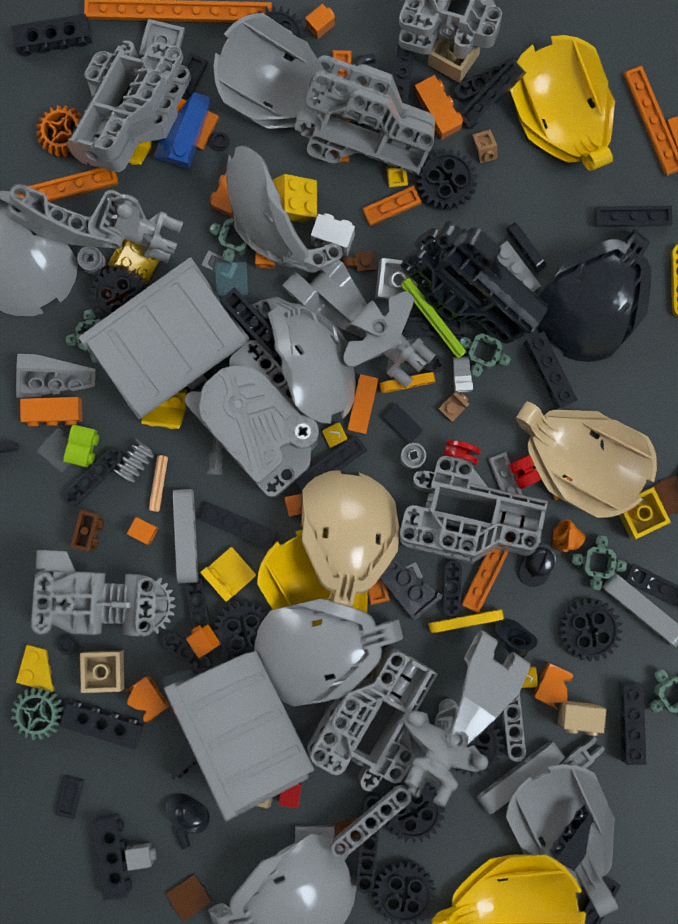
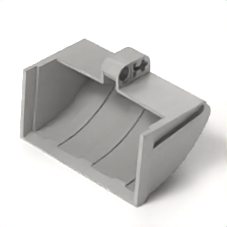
M191 257L79 336L82 344L109 375L138 419L149 414L186 386L191 391L207 380L203 375L205 372L250 340L232 314L220 304L219 297Z
M257 651L242 654L188 681L173 683L164 688L226 821L308 779L307 774L314 771L312 763Z

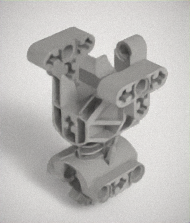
M37 550L36 568L45 570L37 572L34 579L32 628L36 633L45 634L50 630L51 624L72 634H101L102 623L122 624L121 634L147 636L153 630L158 634L159 626L165 629L164 621L171 622L167 617L168 615H174L170 608H175L176 605L170 604V601L174 600L175 597H169L172 589H165L168 583L160 584L162 578L154 581L152 578L140 574H125V584L105 583V573L75 571L66 551ZM43 577H47L48 580L45 582L46 590L42 589L41 580ZM147 580L148 586L142 590L141 584ZM44 597L48 600L46 603L40 604L37 602L38 599ZM66 598V601H64L63 604H60V602H62V600ZM144 602H146V605H143V607L141 608L140 604H144ZM39 613H43L44 620L42 621V623H39ZM145 621L144 627L139 628L140 622Z

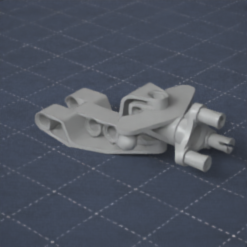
M20 184L15 185L11 189L8 206L10 218L39 236L71 245L120 249L125 239L141 245L144 257L149 259L152 257L166 264L169 261L170 255H173L177 243L162 238L159 235L160 229L165 227L179 233L183 221L169 217L167 213L162 211L148 220L137 199L129 195H122L113 190L105 192L95 212L89 217L47 202L46 194ZM20 193L24 195L25 198L22 199L19 197H15L14 195ZM106 205L99 228H96L95 225L102 206ZM12 207H17L21 212H15ZM59 215L62 220L57 221L52 216ZM77 222L81 228L75 229L71 226V223Z
M320 244L316 249L321 248V247H324V246H323L322 244ZM337 260L329 267L319 270L320 273L310 284L296 272L287 279L282 288L299 304L320 313L338 328L364 339L363 341H349L343 358L347 366L355 367L363 362L385 355L389 358L386 374L391 378L394 377L406 388L413 381V378L401 369V364L406 360L419 372L422 367L436 356L423 344L424 342L420 338L406 340L402 335L414 303V298L409 292H401L389 298V312L386 316H383L373 300L368 304L366 303L345 265L340 260Z
M480 631L476 635L464 657L468 669L459 707L453 705L438 712L434 726L429 724L427 713L408 711L403 717L404 725L425 753L423 758H415L412 763L413 768L405 780V783L410 786L407 792L415 797H419L426 782H437L441 784V787L433 801L442 807L446 806L452 791L454 792L458 786L449 771L451 767L476 772L484 770L488 766L486 756L480 754L475 746H466L519 695L530 668V663L514 652L506 658L503 665L494 660L495 654L493 653L497 646V640L484 631Z

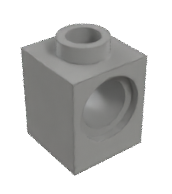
M151 842L131 845L125 850L128 870L151 867L154 860H156V850L152 848Z

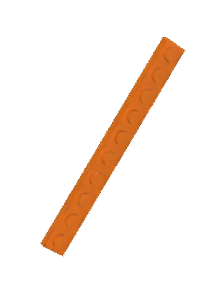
M85 0L84 14L87 15L88 20L148 21V19L172 22L235 23L245 16L258 14V11L265 14L266 7L271 12L272 3L187 0Z

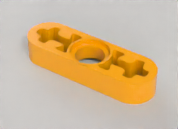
M434 372L410 376L413 378V381L406 388L396 379L380 383L381 393L435 383Z

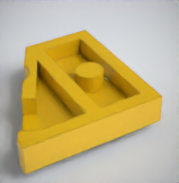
M29 644L26 646L16 683L36 687L37 689L44 687L45 691L51 689V692H54L47 649Z

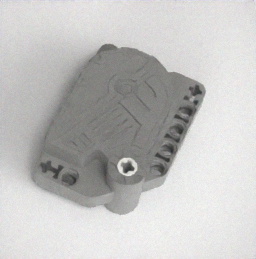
M251 340L230 357L229 367L221 369L205 383L202 392L193 391L188 393L185 403L219 444L242 467L252 481L268 497L274 498L281 494L309 468L311 451L317 446L319 430L316 422L302 413L295 406L293 398H289L286 395L290 389L279 364L257 341ZM251 347L253 349L256 348L257 354L260 356L258 359L253 352L250 353ZM263 361H269L271 363V367L268 369H263L261 367V363ZM277 375L284 377V381L280 384L275 383L273 380ZM283 471H290L292 478L290 480L282 479L281 474ZM278 477V479L282 484H284V486L281 487L279 483L275 487V493L273 491L268 492V485H275L277 483V480L275 478Z

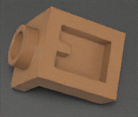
M491 129L472 135L480 163L498 158L497 143Z
M455 391L438 410L450 422H453L469 405L467 402L468 398L460 392L458 394Z

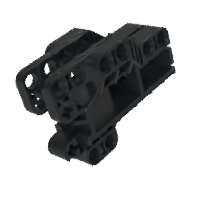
M447 221L440 231L431 228L417 238L414 243L417 249L404 258L400 267L427 292L424 297L425 301L447 321H477L497 340L505 344L532 333L540 324L548 310V304L544 303L522 280L520 281L510 272L507 266L499 262L498 255L501 249L484 231L479 228H471L468 231L464 228L462 230L458 225L454 227L450 225L451 221Z

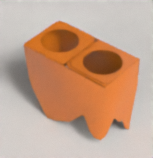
M547 662L538 681V687L535 688L532 696L557 709L553 703L567 701V688L564 681L569 682L572 680V672L570 673Z
M146 676L124 691H132L127 700L129 706L137 710H146L143 715L144 722L153 720L170 707L150 676Z

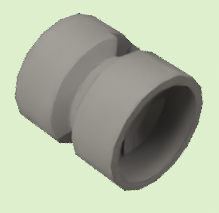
M85 246L79 251L77 256L78 264L87 274L97 276L98 273H103L102 270L106 269L107 261L98 248Z
M417 443L406 445L400 454L402 465L411 470L419 468L426 459L425 449Z

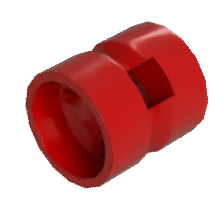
M526 455L507 465L511 474L516 476L514 480L518 489L528 487L542 479L538 470L533 468L534 462L531 455Z

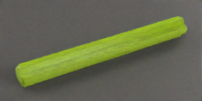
M410 278L405 279L401 283L402 288L413 296L416 306L457 358L462 357L466 353L464 347L437 312L425 301L423 294Z

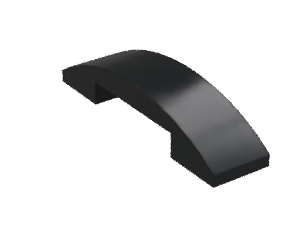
M635 563L633 564L626 579L628 583L678 607V585Z

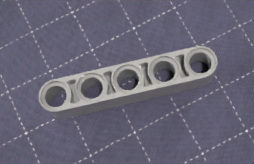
M193 489L173 490L178 584L198 582Z
M614 573L602 586V589L667 643L676 648L678 646V623L623 578Z
M519 693L502 711L505 749L507 755L513 761H521L526 755ZM510 707H515V715L507 716V710ZM512 727H518V733L515 736L509 735V730ZM513 747H520L518 755H511Z
M554 741L546 743L477 796L478 801L488 814L494 813L511 800L520 784L529 776L533 779L540 774L550 771L549 767L558 765L564 760L565 756Z
M397 785L338 834L331 843L333 856L338 859L345 858L406 807L411 800V795L407 792L408 788L404 785ZM400 791L407 794L403 800L396 798V794ZM384 804H388L392 808L390 812L384 813L381 811V807ZM369 817L376 819V823L372 826L365 823ZM358 830L361 835L358 838H352L350 833ZM338 843H342L346 848L343 851H337L335 846Z

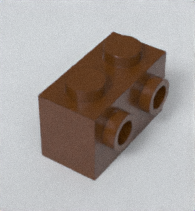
M80 510L70 548L94 552V549L98 548L100 541L97 538L99 530L102 531L105 520L103 515Z

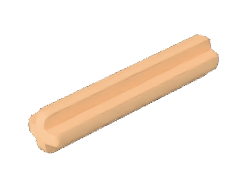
M157 456L149 504L150 511L159 512L168 461L167 456Z

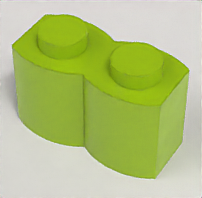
M72 425L63 462L89 468V465L93 464L95 453H93L94 445L97 446L99 442L98 431Z

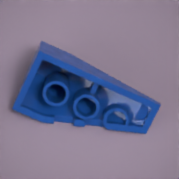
M193 92L178 113L167 137L159 139L154 159L190 169L212 97Z

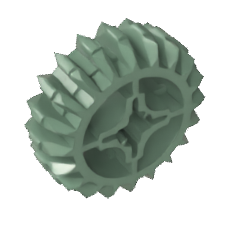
M33 687L31 692L27 689L24 691V695H18L20 701L16 700L13 702L17 707L11 709V712L16 713V715L11 717V720H17L13 727L20 726L18 733L20 734L25 731L24 738L29 737L31 734L32 740H35L37 736L40 740H43L44 736L49 738L52 736L51 732L56 733L58 731L56 726H60L61 723L58 719L63 717V714L59 712L63 711L64 707L58 706L62 700H55L57 693L50 696L51 689H47L45 693L44 687H40L39 690ZM31 698L41 699L36 706L26 704ZM47 704L51 707L52 717L46 710ZM39 709L41 716L36 718L34 711ZM24 713H26L29 716L28 723L25 720ZM39 721L49 722L46 728H34Z

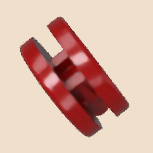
M447 440L443 456L469 461L475 466L479 460L471 455H480L481 449L466 442Z

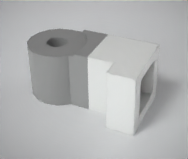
M453 357L454 392H471L473 390L469 357Z

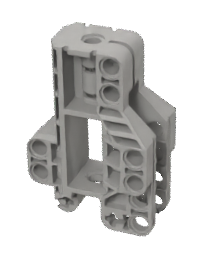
M406 0L399 15V25L402 28L399 34V46L403 49L426 55L433 51L437 39L442 38L454 42L453 53L457 58H467V55L471 53L473 45L481 48H490L494 45L501 26L502 11L496 7L493 0H470L464 16L448 11L452 0ZM409 36L412 38V41L404 42L402 38Z
M123 41V45L118 46L114 54L100 51L93 56L85 71V78L88 82L92 98L67 143L74 157L84 164L88 162L91 166L102 169L105 167L109 171L121 172L126 168L139 143L167 137L178 115L176 107L191 80L189 70L186 66L181 65L184 57L179 47L156 42L151 44L144 57L139 59L134 44L131 41ZM173 54H179L176 59H170ZM180 73H186L185 77L177 78ZM129 84H130L131 88H130V90H129L127 96H124V94H125V92H126V90H127V88H128V86H129ZM172 88H179L177 92L170 93ZM123 97V103L120 106H118Z
M326 55L320 56L311 74L306 97L308 106L318 110V113L301 110L297 114L295 130L309 138L307 145L308 154L329 163H338L342 157L360 153L419 175L428 152H430L434 143L435 117L429 112L402 103L391 74L364 64L353 66ZM326 62L330 65V68L323 70L319 64ZM345 69L348 71V75L342 77L338 74V71ZM322 77L321 83L318 84V83H317L318 78ZM315 93H318L319 95L316 101L313 100ZM337 113L342 115L343 118L348 117L358 121L359 124L364 123L374 127L376 130L380 129V131L377 133L330 115Z
M443 456L439 458L435 473L425 470L415 473L414 487L419 491L429 493L426 508L409 506L405 511L400 530V541L404 547L440 555L446 559L468 564L475 563L494 549L529 556L538 547L547 501L488 488L469 461L454 457ZM448 463L451 468L449 470H442L440 465ZM466 467L469 469V473L463 475L459 472V469ZM421 476L425 478L423 484H419V480H417L421 479ZM430 477H433L431 488H428ZM439 494L493 506L494 512L491 523L435 511ZM502 511L506 512L503 525L500 524ZM412 516H416L413 523L414 526L410 522ZM521 516H525L523 527L520 529ZM445 527L458 528L459 533L446 530ZM462 530L475 532L476 534L475 536L462 534ZM406 534H412L414 537L412 539H406L404 536ZM505 537H510V538H512V539H513V542H512V543L507 542V541L505 540ZM425 538H430L433 540V542L427 544L423 540ZM524 542H530L532 547L526 546Z
M393 646L385 647L382 650L379 663L367 677L352 691L348 692L345 697L329 700L325 707L324 715L306 745L312 762L331 774L340 775L344 772L350 760L362 766L358 773V781L366 791H372L379 784L382 777L393 783L401 782L414 761L409 730L403 722L404 714L408 711L418 710L438 673ZM401 673L411 678L410 682L401 677ZM394 691L395 693L401 695V698L399 699L397 696L393 695L390 692ZM385 701L396 709L371 753L367 754L356 747L382 702ZM403 751H408L407 757L400 758V754ZM398 768L396 775H390L392 769ZM371 778V782L365 783L364 779Z

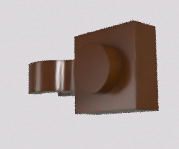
M374 251L356 252L355 258H343V264L346 268L357 267V273L376 271Z

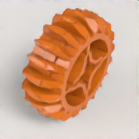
M57 105L55 111L50 107L49 114L47 112L43 113L45 118L39 117V121L42 124H36L39 130L36 132V135L40 137L38 142L43 144V149L48 150L49 154L55 153L57 157H60L62 153L64 157H67L68 152L71 154L72 152L67 145L68 142H63L69 140L72 135L70 131L72 121L77 125L82 115L79 112L76 113L74 108L69 110L66 105L63 109ZM49 129H52L54 132L52 141L48 137Z

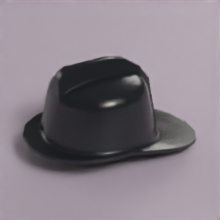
M541 542L531 555L525 556L519 574L522 582L527 586L538 587L549 578L556 562L555 551L550 545Z
M504 618L496 622V634L505 642V648L510 654L514 652L525 658L528 652L537 646L538 640L536 636L515 620Z
M185 794L174 795L167 801L165 807L166 815L173 824L191 834H199L208 827L210 814L202 803Z

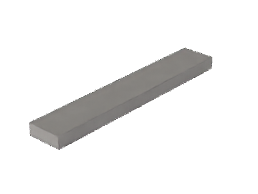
M504 452L488 458L499 489L523 495L521 489H518L514 479L516 476L511 474L507 466L510 464L507 453ZM525 541V542H524L526 546H528V547H531V546H532V544H531L530 542H528V541Z

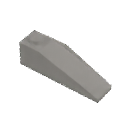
M17 354L16 398H42V395L50 393L56 395L64 390L76 391L95 387L96 369L41 355Z

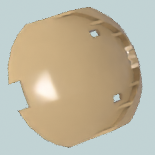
M525 402L516 417L518 425L531 435L528 442V451L547 490L569 505L597 518L617 516L634 508L643 500L638 495L646 481L654 482L657 472L656 453L649 437L617 420H611L599 411L552 410L543 416L540 408L533 403ZM591 430L600 435L599 439L589 435ZM602 439L604 442V451L600 445ZM563 475H566V476L570 477V478L573 479V480H572V482H571V481L567 480L566 478H563L562 476H563Z
M340 470L328 471L312 479L302 490V543L320 583L324 588L332 591L327 600L353 607L355 594L365 593L371 589L398 552L399 523L396 503L381 484L362 473H359V476L341 474ZM323 528H328L327 538H322ZM376 534H378V542H377V544H376Z

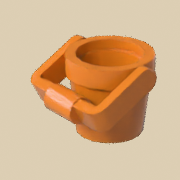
M565 519L553 529L552 548L557 549L559 552L576 550L584 543L585 534L575 526L574 522Z

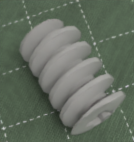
M138 439L136 441L139 446H131L134 452L127 451L129 459L122 457L125 464H117L120 468L119 471L113 469L130 482H135L133 475L140 476L137 469H145L142 463H150L147 457L154 458L152 450Z

